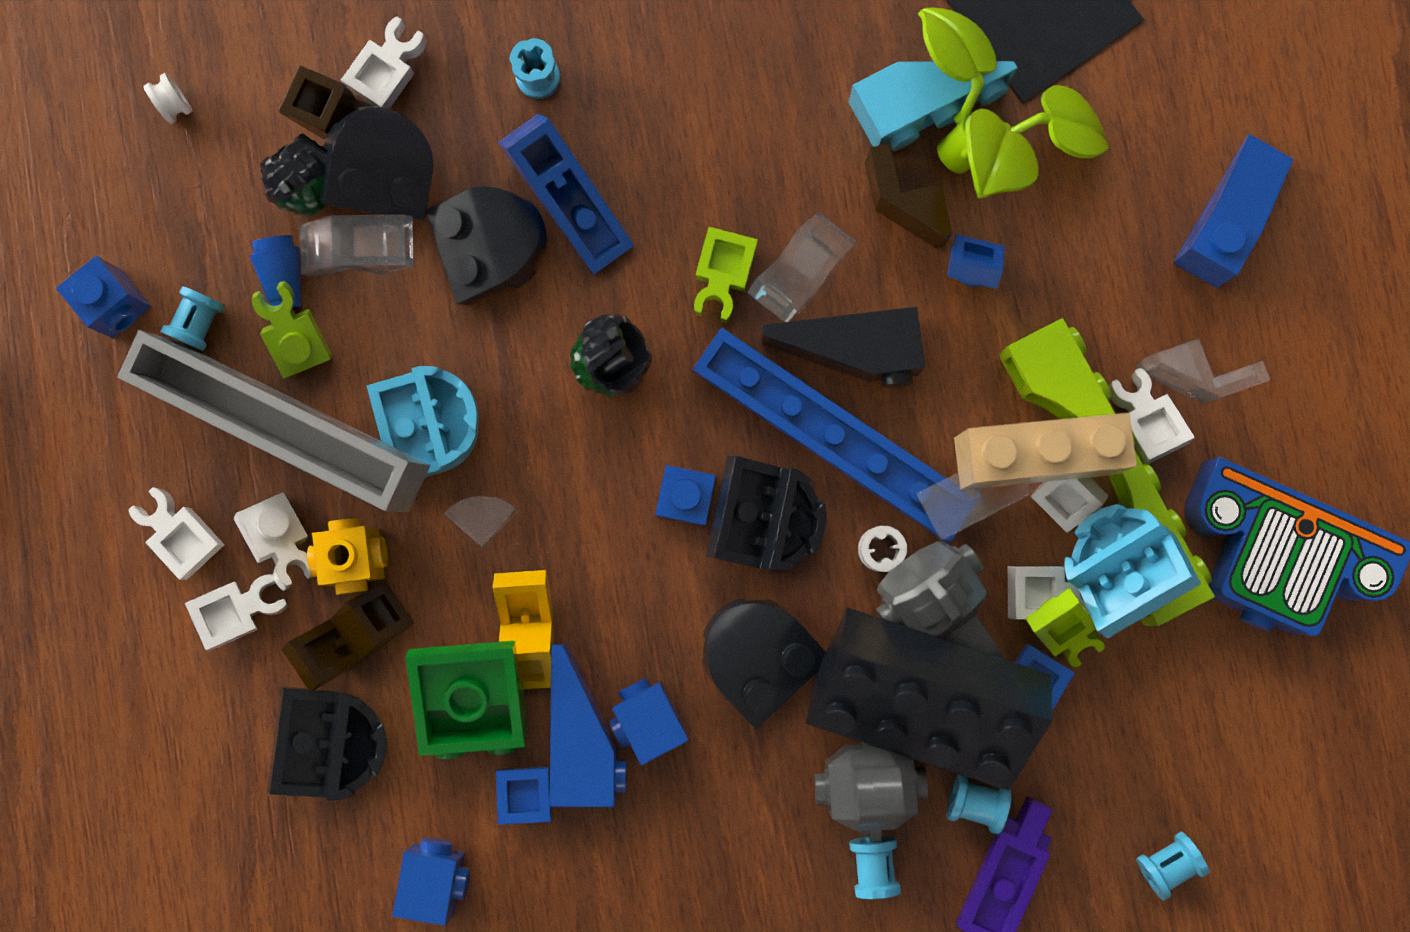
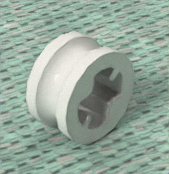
M163 73L159 76L160 82L157 85L147 83L143 87L159 113L172 125L177 122L176 117L179 113L183 112L188 115L193 110L176 83L167 73Z
M878 526L867 530L861 536L858 543V555L861 562L867 568L875 572H889L904 561L907 555V544L904 536L897 529L890 526ZM886 536H889L895 544L890 546V549H896L893 559L882 558L878 562L874 561L870 553L875 552V549H869L871 540L873 538L883 540Z

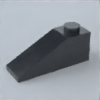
M917 307L762 325L761 339L763 345L868 382L881 380L883 388L913 384L912 377L919 376L925 369Z

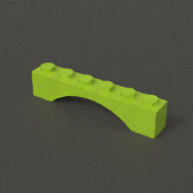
M1063 318L1008 345L998 354L1021 398L1047 410L1057 418L1069 419L1115 414L1108 401L1111 399L1108 384L1100 373L1092 372L1083 356L1087 350L1081 335L1074 327L1068 328ZM1132 430L1133 441H1134V445H1135V444H1136V438H1135L1134 432H1133V430ZM1135 451L1137 467L1117 475H1108L1118 497L1119 504L1126 508L1145 509L1169 528L1178 538L1201 582L1199 586L1141 619L1144 626H1160L1215 596L1208 585L1212 583V577L1207 566L1197 555L1192 556L1183 539L1187 533L1182 520L1174 510H1167L1158 493L1161 490V483L1157 474L1149 464H1142Z

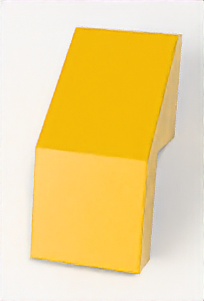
M546 570L494 573L493 592L500 621L499 642L515 640L520 682L524 684V689L551 688V646L555 642L553 607Z

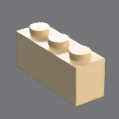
M1130 413L967 428L954 438L960 490L1117 475L1137 467Z

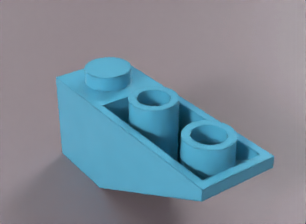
M997 61V67L991 74L982 75L984 86L976 102L980 101L981 105L985 106L1008 92L1007 86L1017 70L1014 61ZM896 62L853 84L849 104L873 147L890 143L892 150L898 151L917 140L920 136L919 131L933 124L937 128H943L953 123V117L962 109L971 90L972 83L971 80L960 82L952 79L943 73L934 62Z

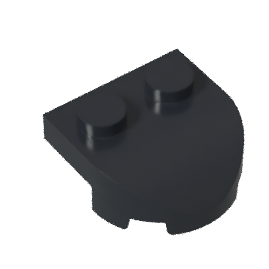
M380 106L356 108V111L345 116L339 123H335L330 128L323 146L328 151L320 202L329 206L425 221L434 164L430 145L422 131L402 114Z
M481 186L468 189L426 210L456 304L468 305L506 287L519 288L535 275L536 271L533 268L538 260L540 250L546 248L547 234L541 214L530 201L510 191Z
M727 456L706 557L754 568L783 571L792 569L793 565L800 562L806 555L815 553L824 537L827 514L825 503L818 500L810 484L812 480L803 472L794 468H782L740 456Z
M737 599L728 603L713 615L703 633L705 642L702 664L705 672L723 696L755 729L765 722L817 672L826 653L809 632L784 607L770 599H766V601Z
M281 686L267 792L269 795L324 797L326 801L341 800L354 795L356 790L364 786L371 777H375L384 762L387 742L382 722L379 721L377 715L365 702L348 693L324 689H315L310 692L308 688Z

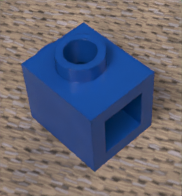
M97 255L56 287V290L88 328L111 338L129 328L138 317L152 307L120 268Z
M644 678L619 691L623 701L612 707L616 717L609 720V723L621 747L624 749L631 745L641 765L689 740L690 736L662 681L650 686L647 678Z
M422 838L421 844L415 843L405 850L392 917L445 926L455 915L457 900L464 901L467 895L471 869L463 867L466 852L452 850V842L438 838Z

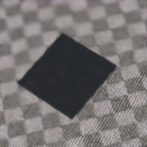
M946 0L954 12L970 19L985 33L995 52L996 61H1014L1017 70L1009 85L1023 104L1144 20L1129 0Z

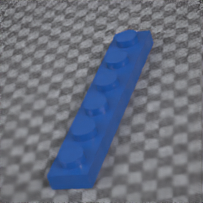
M722 327L692 369L694 374L947 544L952 541L979 501L965 490H960L959 486Z

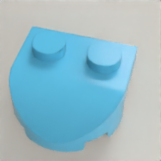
M419 366L411 368V373L366 386L381 441L431 465L426 475L428 477L457 467L470 455L478 438L479 412L473 393L462 380L438 367Z
M1120 504L1104 507L1087 517L1075 531L1078 541L1074 547L1072 557H1065V572L1068 581L1079 589L1097 631L1107 639L1201 584L1182 545L1169 528L1145 509L1126 508Z

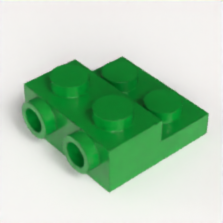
M515 640L408 650L405 659L419 756L435 755L440 759H452L463 755L465 752L486 750L490 754L502 755L511 753L517 748L525 747L529 726L524 684L520 682Z

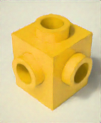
M360 518L329 521V531L312 533L313 546L308 547L307 561L309 571L313 577H317L319 586H335L336 595L368 591L367 582L385 579L384 567H387L388 552L383 536H380L379 529L360 526ZM340 546H345L349 551L348 561L343 565Z

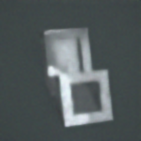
M816 212L797 229L780 257L756 278L747 293L781 320L790 322L811 301L857 242L819 212Z
M331 215L300 225L301 275L321 277L346 269L383 275L413 267V217L408 215Z
M1199 339L1155 353L1136 363L1137 369L1142 368L1146 371L1150 379L1203 404L1270 381L1264 361L1214 377Z
M956 473L917 493V496L940 540H943L989 517L1034 491L1030 483L960 490L959 474Z

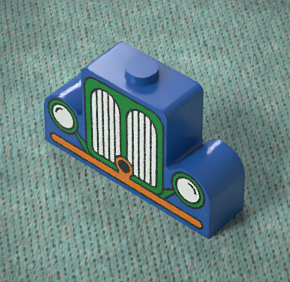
M1222 457L1202 462L1185 502V520L1193 531L1207 537L1226 535V540L1211 573L1212 583L1208 584L1215 596L1212 599L1242 612L1240 621L1266 632H1271L1272 627H1276L1292 635L1316 636L1323 628L1336 595L1349 601L1384 600L1394 594L1398 588L1410 560V541Z

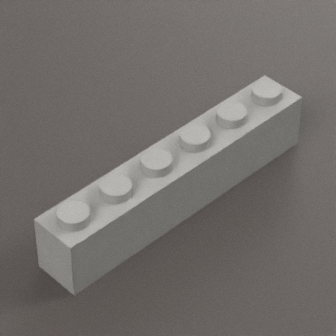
M138 330L117 378L384 511L409 513L431 466L168 337Z

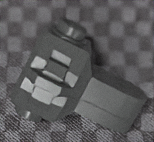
M937 541L912 554L893 568L879 583L876 591L880 595L883 604L875 610L880 618L1003 658L997 645L977 617L980 606L987 594L978 577V574L984 570V566L968 545L964 544L958 549L955 546H949L943 541Z
M863 742L845 744L835 754L825 760L824 773L814 774L816 806L826 805L832 820L860 833L868 834L870 842H881V830H895L918 814V799L928 798L926 770L924 766L915 767L914 759Z

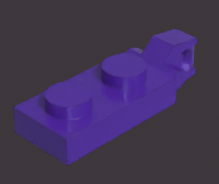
M1027 796L1016 820L1007 817L1002 832L999 835H994L955 922L959 929L965 932H1016L1051 854L1047 850L1051 837L1042 833L1052 812V808H1049L1048 805Z

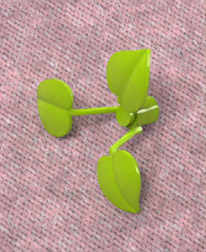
M924 8L920 10L918 15L922 20L924 41L934 63L952 79L960 82L971 80L972 83L971 90L962 109L953 117L957 126L939 142L937 152L940 160L949 170L963 174L971 169L977 198H985L1003 192L1020 191L1028 188L1036 181L1039 172L1038 162L1031 145L1021 135V133L1036 125L1048 124L1049 135L1054 145L1071 156L1086 159L1094 158L1108 150L1109 144L1105 139L1103 127L1095 111L1084 97L1066 86L1053 85L1048 88L1041 96V103L1045 113H1038L1013 127L1007 122L1003 123L995 113L987 109L976 110L970 115L984 86L982 75L991 74L997 67L993 47L985 33L967 17L943 8Z

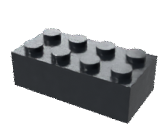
M847 607L813 679L806 724L1009 790L1052 723L1051 675Z

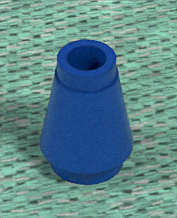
M273 236L251 242L254 254L249 255V258L270 305L277 306L283 302L277 286L279 282L286 281L294 292L292 309L302 307L300 298L302 296L300 247H295L293 236Z

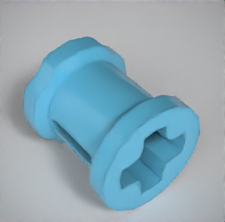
M537 38L518 42L512 49L510 62L520 91L533 99H544L551 96L558 89L560 83V71L553 58L551 46ZM541 64H543L544 69L542 71L538 69L541 66ZM530 67L533 70L528 74L526 70Z
M182 286L179 294L183 298L170 325H163L161 333L204 352L207 346L204 338L216 313H222L225 305Z
M957 774L947 801L946 819L955 822L958 818H963L984 824L989 827L991 833L999 835L1008 817L1011 804V789H991L968 782V777Z
M1182 831L1174 835L1175 842L1152 856L1147 857L1142 854L1136 858L1137 865L1143 876L1163 901L1171 897L1170 890L1195 875L1203 878L1210 873L1209 867L1200 851Z
M881 835V842H870L868 836L850 840V850L856 853L858 884L854 886L856 897L861 899L890 898L901 894L900 883L895 881L892 851L897 848V838Z

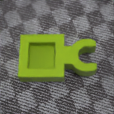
M708 227L695 274L697 280L708 282V287L702 289L695 298L694 310L696 316H702L704 305L708 301L717 300L723 305L721 322L727 323L733 313V301L729 294L730 288L745 292L758 239Z
M282 281L277 286V290L283 300L280 305L272 306L266 303L260 291L253 294L252 305L260 317L271 322V325L262 328L260 335L283 379L331 360L332 353L310 309L295 315L292 309L294 292L286 281Z
M1070 588L1060 595L1046 600L1039 609L1025 618L1034 633L1054 656L1062 652L1073 667H1078L1082 664L1077 657L1082 649L1089 646L1095 647L1098 652L1105 649L1103 641L1095 631L1096 627L1089 611Z

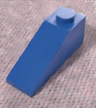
M538 113L498 142L524 182L593 274H596L634 246L549 118Z
M1249 134L1243 141L1173 264L1215 288L1220 287L1237 276L1266 225L1293 158Z
M554 644L551 646L549 807H614L618 799V793L627 792V761H618V747L568 644Z

